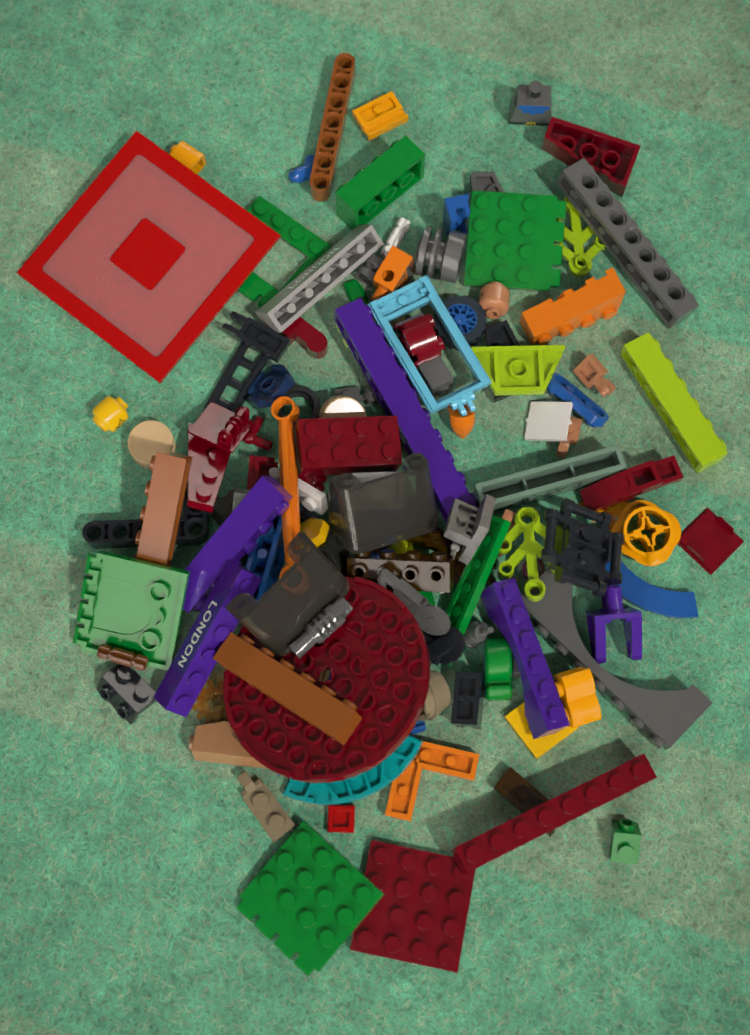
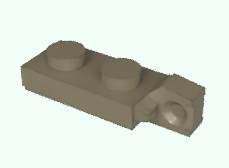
M246 771L237 777L245 788L240 793L244 802L274 843L296 827L265 783H262L260 779L253 782Z

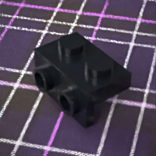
M118 664L102 675L97 686L100 696L105 701H108L116 709L117 714L129 724H133L139 714L156 702L153 698L156 692L132 667Z

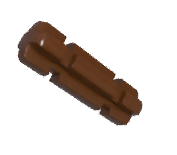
M101 644L97 651V656L100 659L106 661L110 659L113 663L127 667L134 666L137 670L145 671L148 665L147 656L140 654L136 656L133 652L116 647L112 649L111 646Z

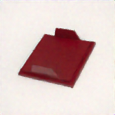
M707 507L681 533L678 545L704 570L712 575L744 541L734 532V528L721 516H716Z

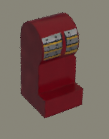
M301 317L297 318L282 332V335L290 340V345L296 341L307 349L310 357L314 359L323 358L328 352V341L325 335Z

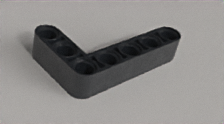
M187 487L183 502L184 517H180L175 546L200 545L206 542L209 537V512L190 510L191 507L187 506ZM140 519L91 521L83 527L82 535L89 546L94 549L138 547V545H135L138 531L142 530L143 521ZM195 527L203 528L199 535L194 536L190 533ZM120 530L127 531L125 537L121 539L115 538ZM101 531V536L98 539H90L92 533Z

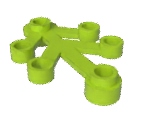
M565 196L563 201L567 202L566 212L570 214L571 231L565 227L564 239L573 246L574 253L564 246L563 243H559L558 246H563L562 256L569 262L570 272L574 276H585L592 269L591 260L600 251L605 250L606 247L598 242L600 239L596 237L593 246L584 253L583 245L594 232L589 226L582 232L580 214ZM577 262H582L584 266H580Z
M523 507L516 512L515 526L506 534L503 541L509 547L507 549L501 548L499 553L504 555L510 553L512 543L522 533L524 534V542L507 561L499 565V574L503 578L512 577L514 568L526 556L528 582L525 585L524 593L528 600L537 602L544 597L546 587L539 580L536 555L541 557V550L544 547L535 541L534 532L545 539L546 527L540 523V515L535 509ZM529 517L532 521L524 523L523 519ZM507 566L511 568V571L504 573L502 568ZM537 589L540 593L538 595H532L530 593V590Z

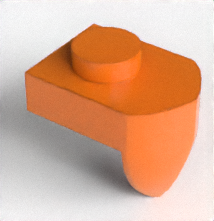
M465 404L463 406L467 411V415L462 417L458 409L452 410L449 405L447 409L451 428L457 436L464 439L474 426L475 412H470Z

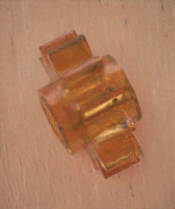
M209 680V688H202L201 694L196 699L198 703L194 704L191 709L193 711L200 710L196 715V719L199 721L205 717V724H211L212 720L215 723L221 722L223 718L229 721L224 704L223 681H220L218 686L215 687L213 682ZM215 698H218L219 703H221L220 706H215L214 709H211L209 701H214Z

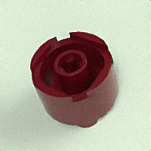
M420 313L393 326L394 332L399 331L400 336L398 338L416 368L425 362L441 356V351L445 349L442 338L436 336L433 329L435 323L430 314L424 315Z

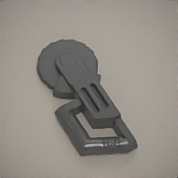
M382 569L379 572L377 584L384 588L388 584L394 589L393 594L406 605L424 632L434 636H441L449 631L451 621L444 610L429 604L428 599L402 578L398 579L389 570Z

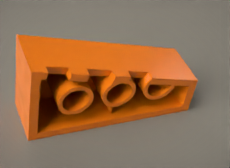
M614 268L606 270V276L595 280L594 277L586 280V284L576 291L572 290V288L564 291L557 297L556 301L550 298L522 312L520 324L531 346L536 344L545 345L553 337L558 335L565 337L578 327L588 328L598 319L604 318L607 320L614 317L626 292Z

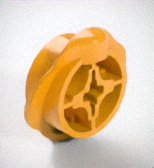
M637 500L629 503L622 510L611 532H619L625 535L621 553L633 558L644 566H658L670 557L674 547L678 544L681 537V526L671 513L662 510L650 501ZM646 514L657 518L662 525L653 524ZM638 515L637 529L627 533L630 519ZM645 529L650 531L651 535L647 537V535H642L641 531ZM665 533L662 547L655 551L656 536ZM630 541L640 542L643 549H646L647 552L636 549Z

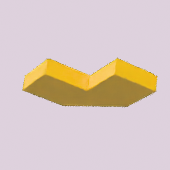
M308 518L301 523L300 548L309 553L324 543L329 525L324 520Z

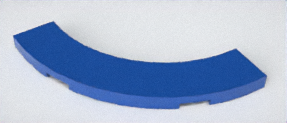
M621 561L620 573H622V583L616 586H622V599L644 611L663 615L664 617L681 619L698 617L694 592H677L656 587L636 576ZM610 562L606 564L605 570L610 571Z

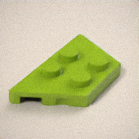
M565 345L471 347L490 378L492 383L489 387L495 396L544 395L564 353Z

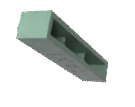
M619 445L477 483L474 486L473 494L478 501V508L486 494L496 498L493 512L590 486L626 470L627 466Z

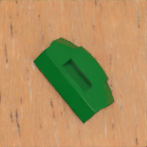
M357 279L343 284L350 302L361 298L365 305L369 304L368 296Z

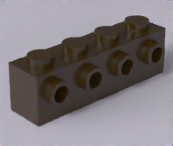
M358 548L352 551L347 558L348 577H361L377 583L379 572L382 569H387L398 579L402 578L417 591L450 593L454 586V555H447L443 551L421 554V551L418 550L396 553L393 549L370 552L368 548ZM387 584V590H394L390 585Z

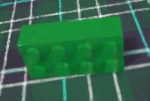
M406 135L402 139L394 141L386 152L378 154L365 169H359L350 181L342 183L335 192L337 216L351 230L357 225L368 224L424 178L425 153Z

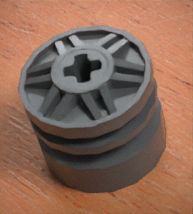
M426 225L417 247L415 257L416 275L422 276L425 266L429 267L427 276L432 278L437 268L440 269L441 281L456 284L466 234L450 231L445 241L442 240V229L438 228L435 238H431L433 227Z

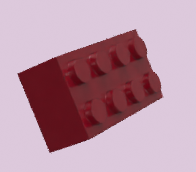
M397 416L298 419L294 426L298 477L396 472L403 464Z

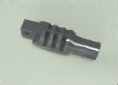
M342 597L334 605H328L310 624L306 625V631L288 647L301 659L316 643H323L326 638L330 637L331 633H334L346 621L345 617L353 610L351 604Z

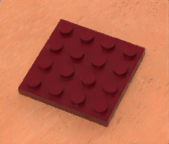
M371 840L364 876L385 895L353 932L350 950L458 973L476 869L463 875L455 858L452 856Z

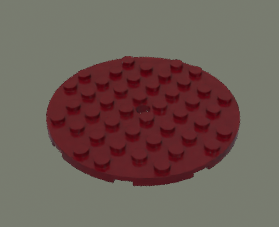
M322 575L309 578L308 586L300 593H291L284 588L282 589L283 592L268 602L266 600L263 607H259L249 617L237 636L240 637L241 634L246 635L255 642L253 646L257 649L263 646L275 655L273 657L274 660L280 662L281 659H284L295 667L293 672L298 675L302 672L306 673L315 680V686L321 688L322 685H325L336 693L334 698L341 702L345 698L358 707L356 712L362 719L343 746L228 670L224 672L223 682L226 714L230 726L234 729L243 748L255 760L274 773L288 779L308 783H329L345 780L370 770L390 756L404 742L418 721L426 701L430 682V658L426 639L414 615L395 594L383 586L361 577ZM296 582L290 585L289 587H294L297 584H299V582ZM342 597L345 598L353 608L345 617L346 621L334 633H331L330 637L326 638L323 643H316L299 659L288 646L306 631V625L310 624L328 605H334ZM325 670H330L331 680L320 682V674Z

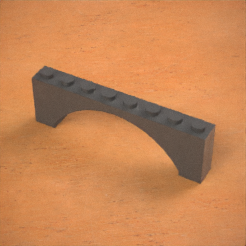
M549 567L539 577V580L546 587L544 597L540 601L533 602L526 598L525 593L521 595L530 620L536 625L534 627L535 631L543 638L548 637L554 643L553 648L561 656L567 655L573 661L572 666L574 669L581 666L590 668L595 689L600 693L605 692L611 698L610 703L618 711L624 710L631 717L629 721L638 730L643 728L650 735L648 739L655 747L665 750L671 748L712 702L693 684L687 689L676 691L649 690L623 682L608 673L589 654L578 634L572 610L573 585L556 582L554 580V573L551 572ZM537 589L530 590V593L532 595H538L540 593Z

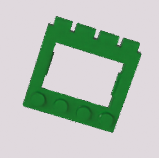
M260 195L247 209L249 213L280 234L281 238L308 257L281 290L333 247ZM253 272L239 289L242 295L254 303L261 297L257 304L259 307H262L280 292Z

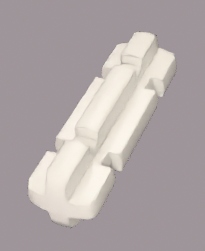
M403 217L398 219L396 227L393 228L386 241L387 244L381 250L382 258L385 259L392 246L399 248L405 237L404 234L407 233L410 227L408 219Z

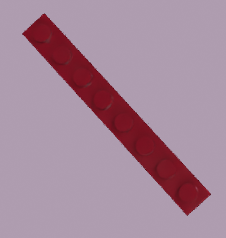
M643 753L451 849V852L464 875L657 778Z

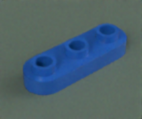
M557 373L553 374L547 390L552 395L560 397L564 402H572V411L578 412L583 416L589 426L603 427L609 419L605 410L565 377Z

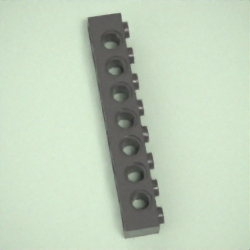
M583 158L562 170L556 184L665 325L670 329L690 316L699 306L695 297L689 293L680 278L668 266L664 257L660 256L653 247L652 242L642 233L637 223L631 219L624 210L623 205L610 192L609 187L595 173L594 168Z

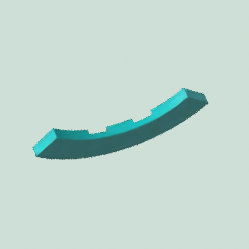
M408 735L404 742L381 763L366 772L345 780L329 783H308L290 779L283 795L298 801L318 805H338L366 798L377 793L398 778L416 757L423 741Z

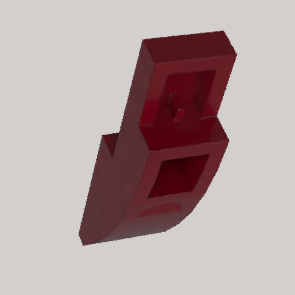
M673 455L655 462L651 460L614 474L580 490L579 495L584 507L598 512L633 500L638 495L682 481L684 476Z

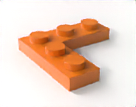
M423 741L419 752L411 764L392 782L385 816L411 822L422 769L474 781L480 754Z

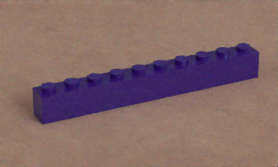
M359 298L335 309L333 320L370 387L376 394V398L386 416H397L400 441L443 520L447 523L450 508L455 498L478 508V501L472 492L469 493L466 488V479L462 472L456 470L453 464V455L449 450H445L441 443L443 440L440 432L431 425L429 412L425 407H421L416 389L410 387L406 380L408 377L405 369L397 364L394 349L391 345L387 346L381 326L376 325L372 319L373 313L368 304L365 305L362 299Z

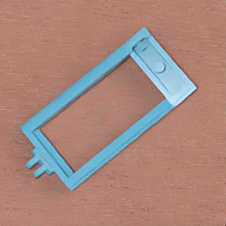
M423 276L407 286L370 302L368 305L372 310L376 324L381 326L387 343L394 349L397 360L405 369L409 380L430 415L449 405L452 410L458 409L462 417L467 415V411L463 406L465 404L470 412L475 411L476 408L472 402L475 400L474 393L489 386L492 382L438 296L429 277ZM427 304H430L476 379V381L438 400L434 399L390 325V322Z

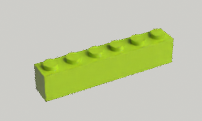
M648 332L625 344L620 355L696 473L698 474L722 461L728 454L725 442L717 437L713 431L711 421L705 418L700 411L698 401L688 393L685 381L675 373L673 363L662 353L658 340L652 338Z

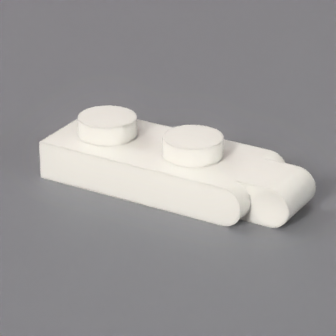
M271 468L269 475L280 484L279 469ZM298 478L299 502L307 510L323 515L328 509L326 494Z

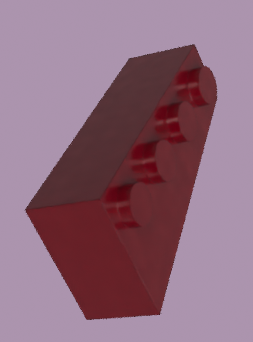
M551 117L544 136L542 150L568 166L585 158L603 183L609 187V190L622 198L641 145Z

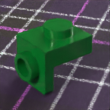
M630 819L612 820L610 861L637 864L641 842V832L638 823Z

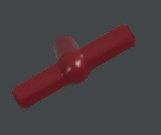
M256 416L253 420L255 422L243 441L247 445L252 444L270 451L273 443L256 436L264 423L262 417Z

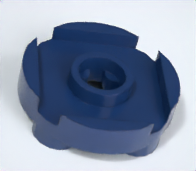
M276 364L271 366L272 371H269L267 374L262 371L251 382L248 388V393L250 394L248 399L255 407L266 408L269 406L271 408L273 402L277 398L283 397L295 384V379L284 365Z

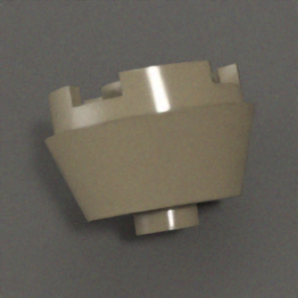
M430 671L428 694L418 721L435 719L450 704L451 696L448 684L438 671Z

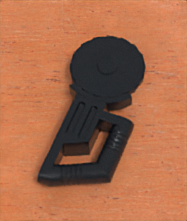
M450 626L449 631L444 635H431V637L426 635L425 637L430 665L435 664L438 666L439 663L451 664L456 662L465 650L464 636L459 629Z

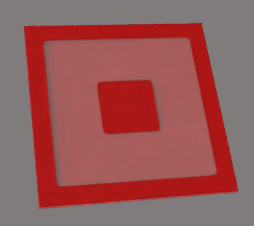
M136 130L16 273L161 384L281 238V235Z

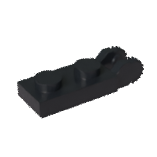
M232 311L229 317L235 323L241 325L242 328L238 330L230 324L224 323L221 329L241 343L278 363L289 347L290 340L254 319Z

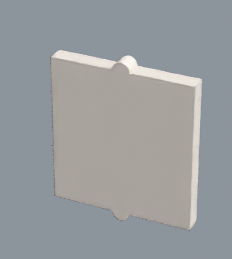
M531 401L529 416L525 420L527 426L524 439L528 441H567L569 425L572 424L570 418L573 403Z

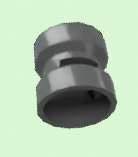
M372 254L364 261V265L355 272L356 278L370 288L375 287L373 277L383 260Z

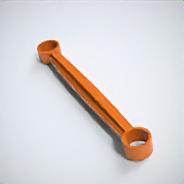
M283 396L273 402L271 413L279 422L280 485L293 497L288 502L290 504L289 508L282 514L286 566L280 572L279 581L289 592L300 593L308 586L309 577L306 571L301 568L299 489L293 423L299 417V408L291 398ZM287 404L292 405V411L288 416H278L281 407ZM294 571H300L302 577L299 584L294 587L287 586L289 574Z

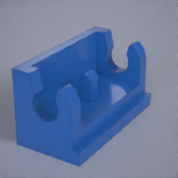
M468 194L445 198L442 222L447 238L450 231L460 229L467 236L465 221L470 215Z

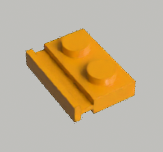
M392 91L352 111V116L363 133L366 134L368 141L408 122L409 117Z

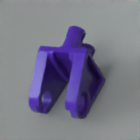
M607 584L606 593L602 596V607L600 610L585 611L593 659L598 664L606 663V624H610L613 619L623 621L628 658L634 661L642 660V611L632 607H623L622 586Z

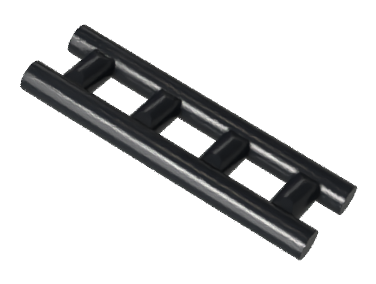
M240 343L204 408L206 409L211 402L232 412H235L238 407H242L249 396L248 388L251 382L263 371L269 358L261 354L256 363L245 358L244 355L249 347ZM238 366L251 371L245 383L232 377ZM227 385L240 391L233 403L221 398Z

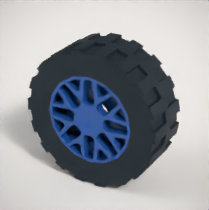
M454 295V297L446 298L443 304L470 347L476 346L477 342L483 338L487 323L485 310L483 311L480 303L478 304L474 298L471 299L465 295ZM435 313V327L433 329L436 336L442 338L447 348L458 351Z

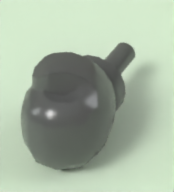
M481 621L471 622L468 624L464 634L465 645L472 649L477 648L485 641L488 634L493 633V627H487L488 625Z

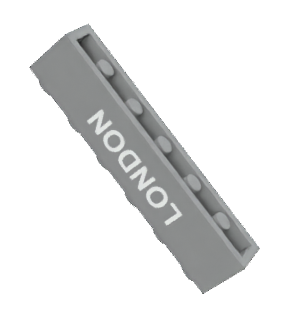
M372 224L357 225L255 313L262 323L271 330L281 333L377 251L384 243Z

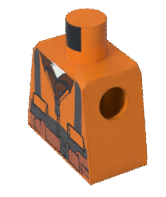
M395 246L391 247L373 277L376 290L370 298L372 301L378 300L408 284L416 272L413 257Z

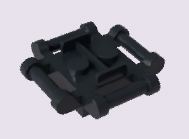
M565 498L562 501L560 511L557 509L545 510V542L540 558L550 563V569L555 570L554 580L561 584L569 583L592 591L593 595L599 597L604 596L606 593V583L611 585L622 583L620 565L622 545H624L625 535L619 532L612 533L608 531V526L612 519L611 514L604 511L599 513L580 506L569 498ZM572 513L597 522L596 527L571 518ZM610 562V571L605 570L606 564Z

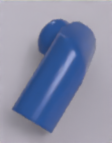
M307 155L303 166L289 172L288 177L292 183H302L310 180L315 156Z

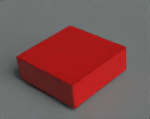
M328 805L327 832L354 833L355 806Z

